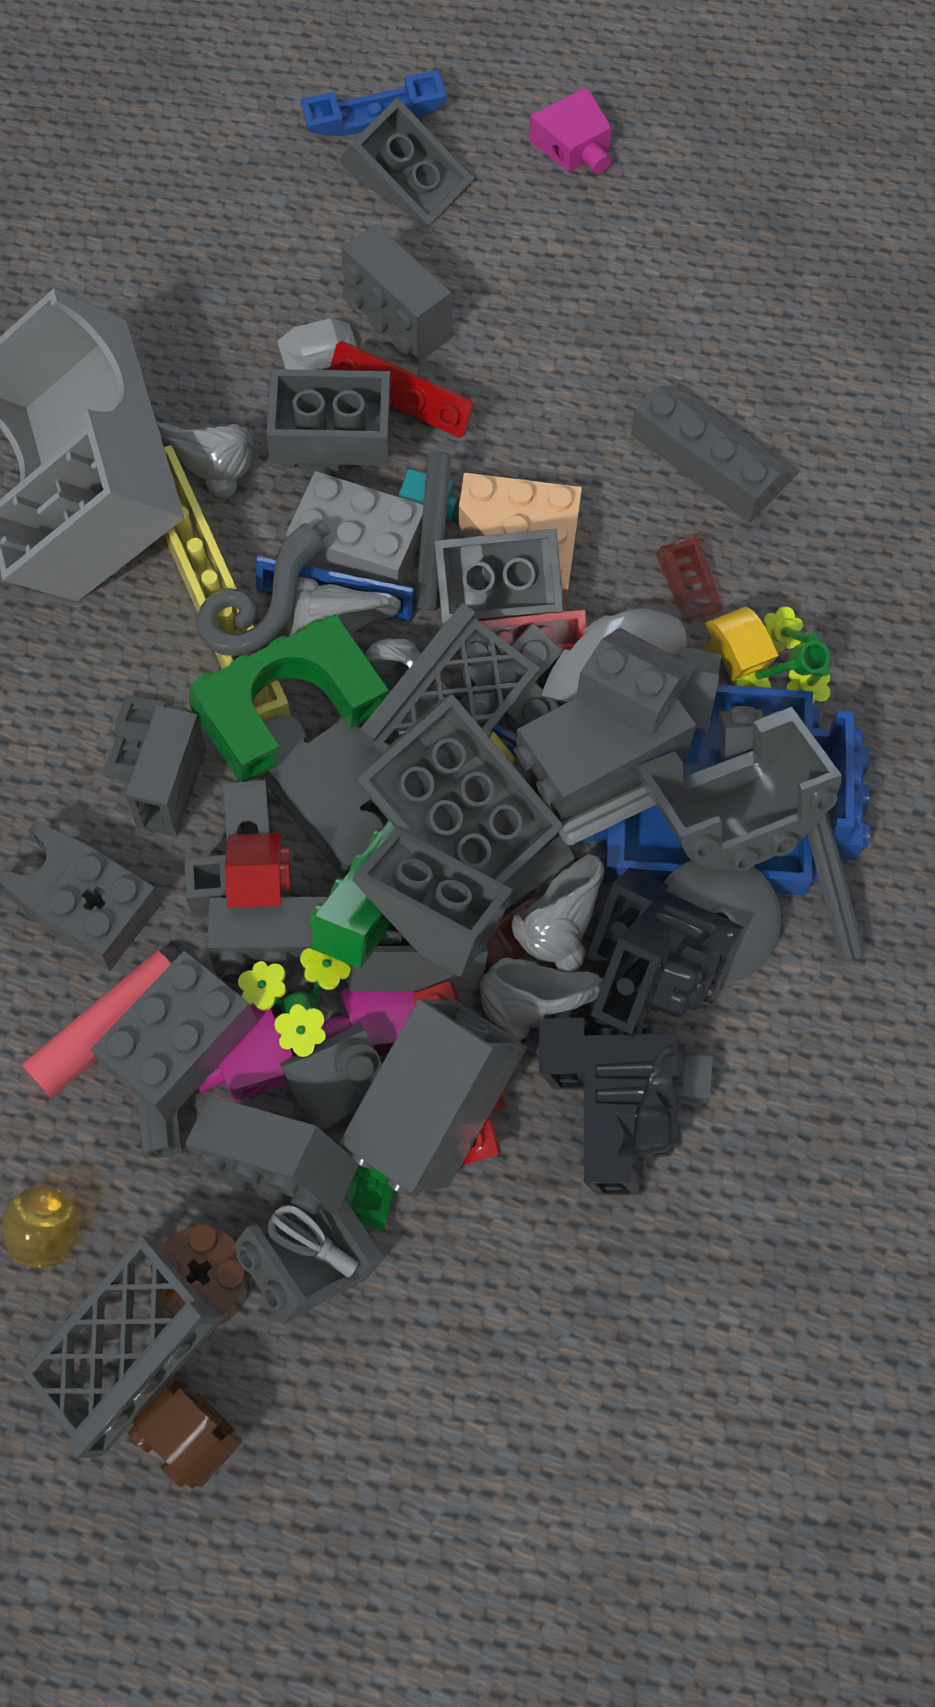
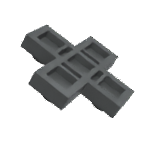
M531 623L511 644L513 648L540 668L507 710V713L521 727L560 707L554 700L541 695L543 689L535 681L563 651L534 623ZM473 632L465 642L467 659L489 657L488 643ZM496 650V656L502 655ZM459 651L452 660L461 659ZM513 662L498 663L501 684L517 683L526 673ZM491 664L469 666L470 678L475 682L471 687L494 685ZM511 691L502 692L503 701ZM495 693L473 695L476 716L494 714L497 710ZM465 695L462 696L458 701L468 712L467 699ZM487 722L477 724L483 728Z

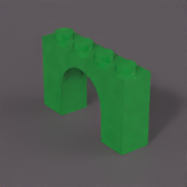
M336 614L324 620H313L303 630L289 637L282 636L276 638L267 648L252 655H242L236 658L230 666L216 673H205L198 677L193 684L189 685L190 708L194 714L198 715L200 723L239 782L249 781L278 766L279 744L253 705L256 695L268 684L289 678L313 683L326 693L350 729L368 720L388 695V688Z

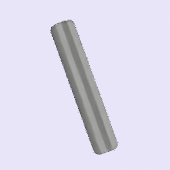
M640 784L562 821L561 823L564 827L558 833L566 845H573L654 806L655 803L644 786Z

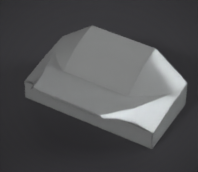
M332 318L296 326L277 341L284 368L293 370H316L317 368L324 370L330 368L335 346L340 341H345L357 347L350 324Z

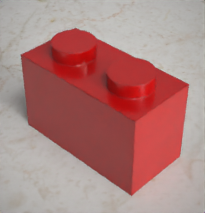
M281 833L228 835L225 859L227 908L281 906L282 890H290V848H281Z

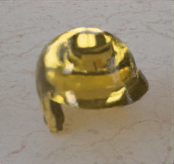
M48 1186L27 1188L9 1201L5 1209L1 1224L4 1249L11 1258L23 1265L34 1268L58 1266L73 1251L76 1237L83 1226V1214L73 1201L55 1188Z

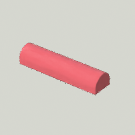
M156 950L21 1064L22 1068L46 1095L52 1099L97 1061L90 1049L172 963L161 952Z

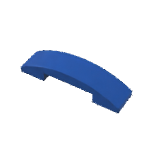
M439 70L404 77V88L338 102L335 92L300 99L307 129L309 132L335 136L361 133L397 97L419 119L447 102V95Z

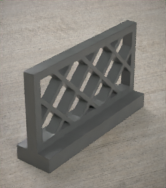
M462 602L360 728L357 741L369 750L373 747L382 754L389 747L385 742L393 732L406 731L417 721L415 705L419 700L437 698L438 702L451 694L454 697L466 695L469 714L476 723L487 722L482 730L488 736L540 668L475 619L474 615L476 612ZM473 632L488 643L489 657L467 659L465 642ZM496 650L502 655L496 656ZM459 651L461 659L452 660ZM513 662L526 672L517 683L501 684L498 663ZM491 664L494 685L471 687L469 666ZM462 667L465 688L442 690L440 673L446 668ZM435 682L436 691H427L432 683ZM511 691L503 701L502 692ZM495 693L497 710L494 714L476 716L473 695ZM409 713L410 722L401 723Z
M140 1236L25 1368L21 1375L71 1438L66 1445L77 1459L101 1457L224 1319V1316L214 1304L203 1302L148 1236ZM145 1254L152 1262V1284H134L135 1264ZM164 1278L169 1282V1284H163ZM123 1279V1284L118 1285V1283ZM163 1289H174L186 1303L173 1318H162ZM112 1290H122L121 1319H104L105 1298ZM134 1290H152L151 1318L133 1319ZM121 1324L120 1353L103 1354L104 1325ZM133 1324H150V1345L143 1353H132ZM162 1324H167L162 1330ZM82 1325H92L91 1354H74L75 1333ZM52 1359H62L61 1388H51L40 1374ZM74 1359H91L90 1388H73ZM103 1359H120L119 1380L112 1388H102ZM73 1394H89V1413L81 1424L72 1415ZM101 1394H106L101 1400Z

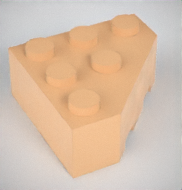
M464 473L459 502V531L465 538L557 529L564 610H566L582 487Z

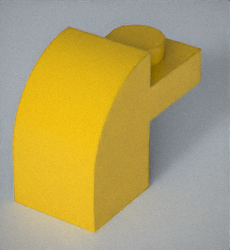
M742 607L705 623L711 639L705 645L703 651L722 654L721 659L731 681L767 668L779 656L763 622L748 607Z

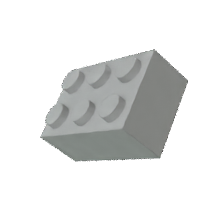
M315 471L287 530L286 538L302 524L306 523L312 527L322 520L328 525L331 533L322 539L324 549L307 564L332 572L402 586L421 544L424 505Z

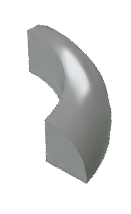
M629 608L613 616L605 615L582 630L584 636L577 641L571 650L565 649L546 681L541 695L563 704L576 698L581 670L601 639L618 628H622L678 657L681 646H687L685 628L678 618L651 609Z

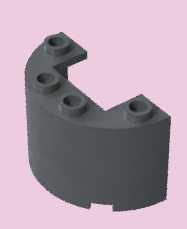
M792 707L753 721V751L683 777V762L676 751L636 766L639 780L688 857L705 868L714 870L735 869L739 872L746 871L755 864L764 862L774 856H784L792 852L797 842L805 837L821 821L828 810L836 804L842 778L841 773Z

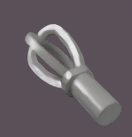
M290 1204L283 1205L276 1209L268 1222L269 1236L280 1246L301 1255L314 1256L319 1261L323 1260L348 1278L357 1268L359 1262L332 1244L333 1241L327 1237L325 1238L319 1225L299 1207ZM292 1213L308 1225L315 1236L284 1214ZM277 1225L284 1232L308 1247L298 1245L280 1236L276 1232L275 1226Z

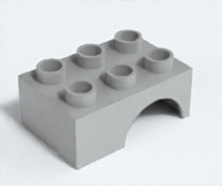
M53 288L0 337V429L13 447L20 468V483L4 497H0V572L3 581L78 602L108 577L118 572L121 567L163 534L169 532L184 519V514L126 320Z

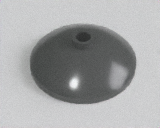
M690 860L676 868L664 880V883L669 885L666 892L715 914L722 912L728 920L744 927L721 984L735 982L749 976L759 969L770 957L780 934L781 910L773 887L755 867L742 872L735 869L714 870L700 866Z

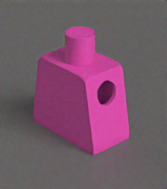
M587 87L530 115L529 140L567 172L587 164L595 174H601L610 166L611 158L607 152L610 150L611 126Z
M349 987L344 989L340 993L345 1014L324 1021L322 1028L325 1032L326 1040L360 1023L368 1034L378 1056L388 1055L414 1008L412 995L415 992H349Z
M255 1004L250 1005L258 1023L198 1087L200 1093L206 1092L225 1082L235 1102L289 1086L279 1063L294 1055L291 1049L286 1050L280 1046L279 1039L282 1035L275 1029L276 1019L271 1009L260 1010Z

